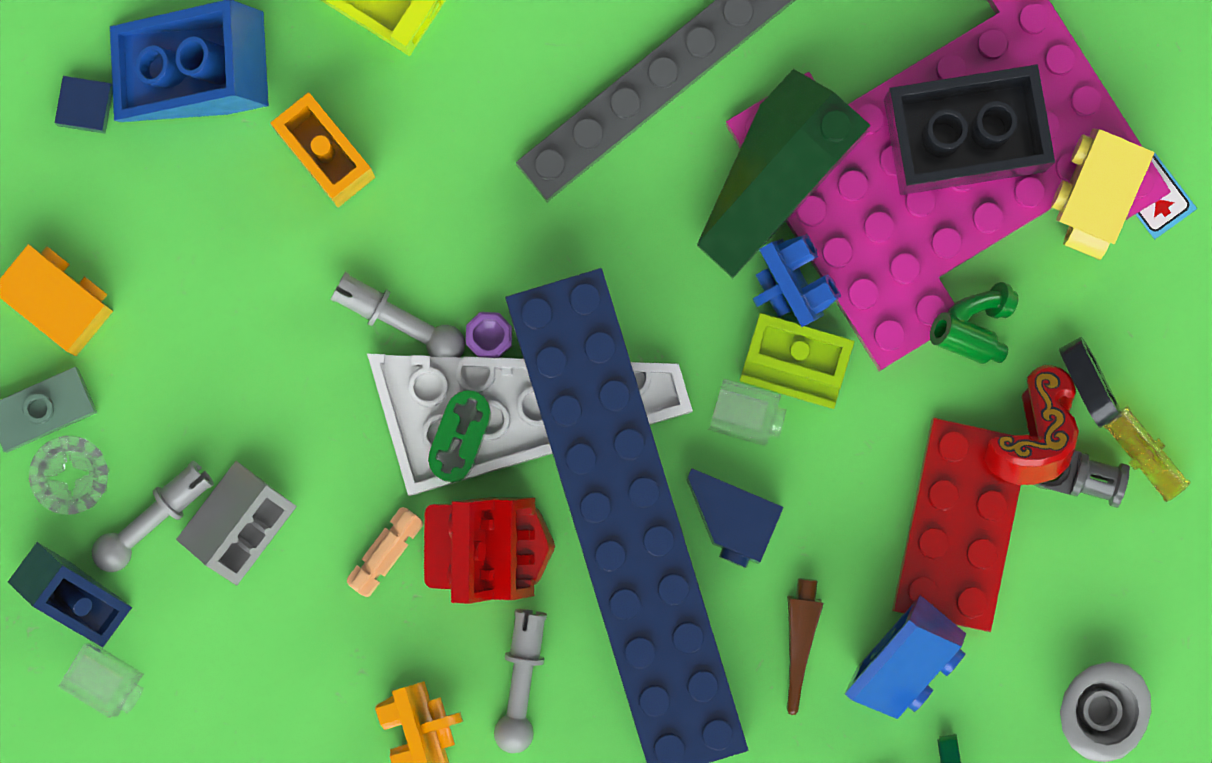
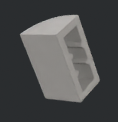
M235 461L176 540L204 565L237 586L297 506L246 467Z

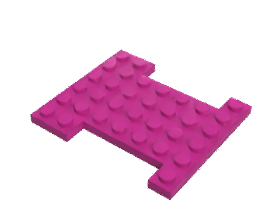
M987 0L996 15L849 103L848 105L871 125L866 136L786 221L795 237L805 234L810 237L819 256L811 261L820 278L828 274L833 279L841 294V297L835 302L878 371L883 370L930 341V330L934 320L941 313L948 312L955 304L939 278L1053 209L1051 208L1052 200L1062 180L1070 182L1077 164L1071 162V157L1082 134L1089 137L1092 129H1100L1142 147L1049 0ZM1038 64L1055 163L1046 172L900 195L884 98L889 88ZM810 72L804 74L805 76L814 80ZM766 98L726 121L725 125L739 148H741L760 104ZM1152 161L1126 220L1171 193Z

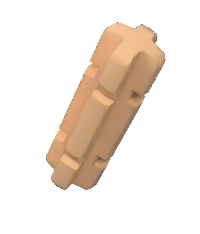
M402 507L390 520L393 526L390 530L384 528L363 556L362 560L365 562L363 566L359 567L357 565L348 576V585L362 596H371L380 584L377 580L380 575L385 577L408 547V544L405 543L410 536L414 539L423 527L421 518L409 509Z

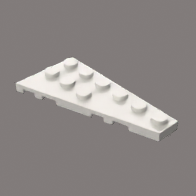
M367 354L408 496L453 484L445 482L434 475L430 469L428 457L446 406L450 399L461 391H476L483 395L489 403L492 413L490 424L473 469L463 480L552 454L524 359ZM631 362L650 425L693 412L679 364ZM469 400L466 406L458 405L455 409V413L461 417L458 433L465 435L468 425L472 420L480 422L483 414L477 411V402L475 400ZM455 438L452 448L448 453L440 451L437 460L444 464V473L450 474L454 467L462 468L464 466L465 460L459 457L462 440Z

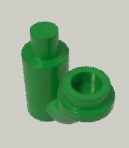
M999 282L990 291L961 299L948 312L941 313L934 320L930 330L931 343L980 364H985L990 360L1002 363L1008 355L1007 345L998 342L995 332L968 321L971 316L984 310L988 316L995 319L1010 317L1018 304L1017 292L1013 291L1009 284Z

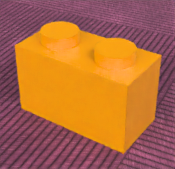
M309 92L270 122L276 133L338 208L376 178L371 167Z
M28 244L0 278V298L66 352L77 356L112 314L113 310L102 302L108 294L85 276L79 283L64 272L70 264L48 246L40 253Z

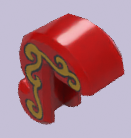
M1053 365L1040 366L1027 377L1028 388L1022 394V401L1029 435L994 437L989 440L984 460L990 471L1006 482L1018 485L1043 483L1056 479L1070 465L1079 433L1075 418L1069 413L1076 389L1071 376L1063 369Z

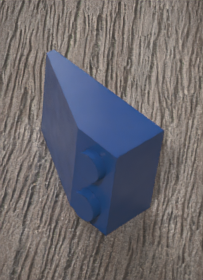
M223 0L110 26L114 121L132 122L229 115L269 106L263 11L234 0Z

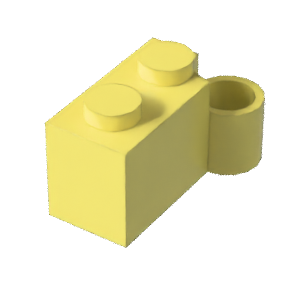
M1092 129L1089 137L1084 134L1081 135L1071 157V162L1077 164L1070 182L1062 180L1051 204V208L1059 211L1056 221L1069 226L1063 245L1098 260L1102 259L1110 243L1114 245L1155 152L1100 129Z

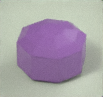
M480 312L466 325V345L477 357L500 358L512 347V326L500 313Z

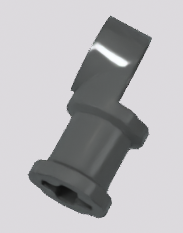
M1074 450L1069 467L1061 473L1058 479L1052 482L1046 481L1035 484L1034 486L1076 497L1080 493L1106 499L1110 506L1118 508L1125 495L1130 466L1121 463L1116 467L1090 460L1087 453ZM1090 477H1094V478H1098V479H1101V480H1105V481H1107V483H1106V482H1102V481H1098V480H1095V479H1092V478H1090Z

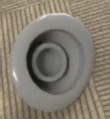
M1105 662L1090 666L1073 679L1064 693L1060 709L1062 731L1071 747L1088 760L1106 763L1123 758L1138 745L1147 730L1152 712L1151 694L1143 677L1128 665Z

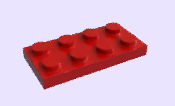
M937 418L931 419L892 608L893 612L904 614L921 595L954 624L991 632L1021 485L1006 482L993 474L988 468L984 457L990 439L1015 435Z

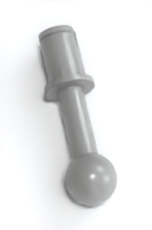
M344 273L330 300L336 301L368 319L367 324L373 326L378 318L426 344L427 351L431 357L460 358L465 349V339L459 329L451 325H440L435 328L387 302L390 291L385 290L384 293H381L353 278L349 273Z
M191 461L188 467L163 488L156 487L153 490L156 501L119 534L107 533L95 541L92 547V558L97 567L106 572H117L125 568L131 559L132 547L169 515L176 520H180L184 516L182 510L206 489L214 485L209 474L206 471L200 474L199 470L202 467L195 461Z
M529 609L515 610L510 652L505 653L504 659L513 662L514 665L507 714L497 722L494 729V738L497 745L508 753L524 751L533 740V727L526 718L533 666L544 664V657L540 656L547 614L540 611L533 614V610Z

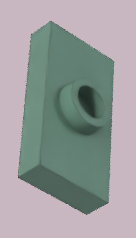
M73 367L0 400V444L4 452H11L97 413L79 369Z

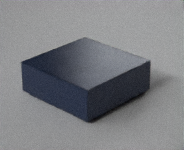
M63 76L54 123L59 127L106 134L113 94L112 84Z

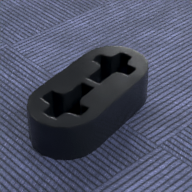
M1079 337L1059 348L1060 355L1098 427L1102 428L1123 417L1099 364L1084 339Z

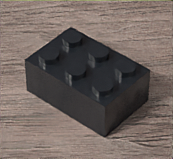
M1038 64L889 88L884 98L900 195L1043 173L1055 163Z

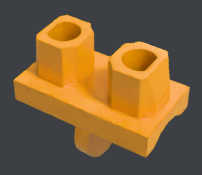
M425 681L392 691L393 696L376 705L375 710L383 729L386 730L402 725L407 744L390 749L389 757L391 763H449L445 748L455 745L450 726L463 722L461 712L446 716L441 697L430 700Z

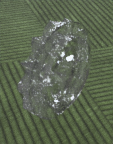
M62 436L48 441L37 451L30 465L29 482L34 496L45 508L59 514L76 515L95 507L97 501L107 491L110 470L102 451L93 443L76 436ZM67 455L69 456V461H72L73 468L85 472L89 471V475H83V478L75 480L73 496L71 490H68L67 483L50 480L51 476H57V473L65 471Z

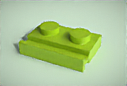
M759 313L739 381L834 409L855 341L806 326L801 327L799 324Z

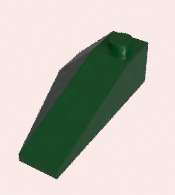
M793 69L760 104L697 243V247L733 279L866 136L871 125L836 93Z

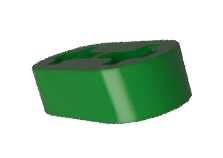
M461 391L450 399L430 448L428 457L430 469L436 477L445 482H458L469 475L490 424L492 414L490 405L485 397L476 391ZM469 400H475L477 402V411L483 414L480 422L472 420L468 425L465 435L458 433L461 417L455 413V409L458 405L466 406ZM455 438L462 440L459 457L465 460L464 466L462 468L454 467L450 474L444 473V464L437 460L440 451L448 453L452 448Z

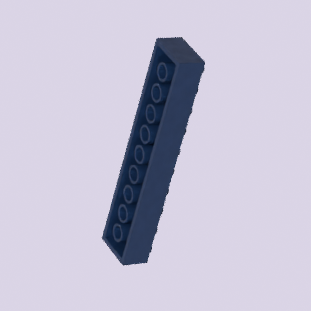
M602 268L506 296L505 300L646 763H711L749 751Z

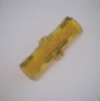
M1128 406L1121 410L1123 417L1104 426V428L1110 432L1131 458L1128 462L1134 470L1139 468L1166 503L1185 490L1191 482L1184 477L1163 451L1165 444L1160 438L1154 440L1133 415L1131 409Z

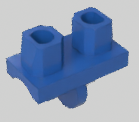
M807 234L786 241L782 238L759 249L769 269L767 268L756 274L764 290L763 293L753 298L756 307L770 301L778 318L789 313L792 309L801 327H804L825 316L823 310L827 309L841 297L833 279L828 274L807 284L799 269L801 266L819 257L814 244Z

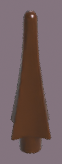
M798 578L796 597L787 596L790 655L787 711L790 715H796L799 710L806 665L824 605L821 599H816L818 581L813 579Z

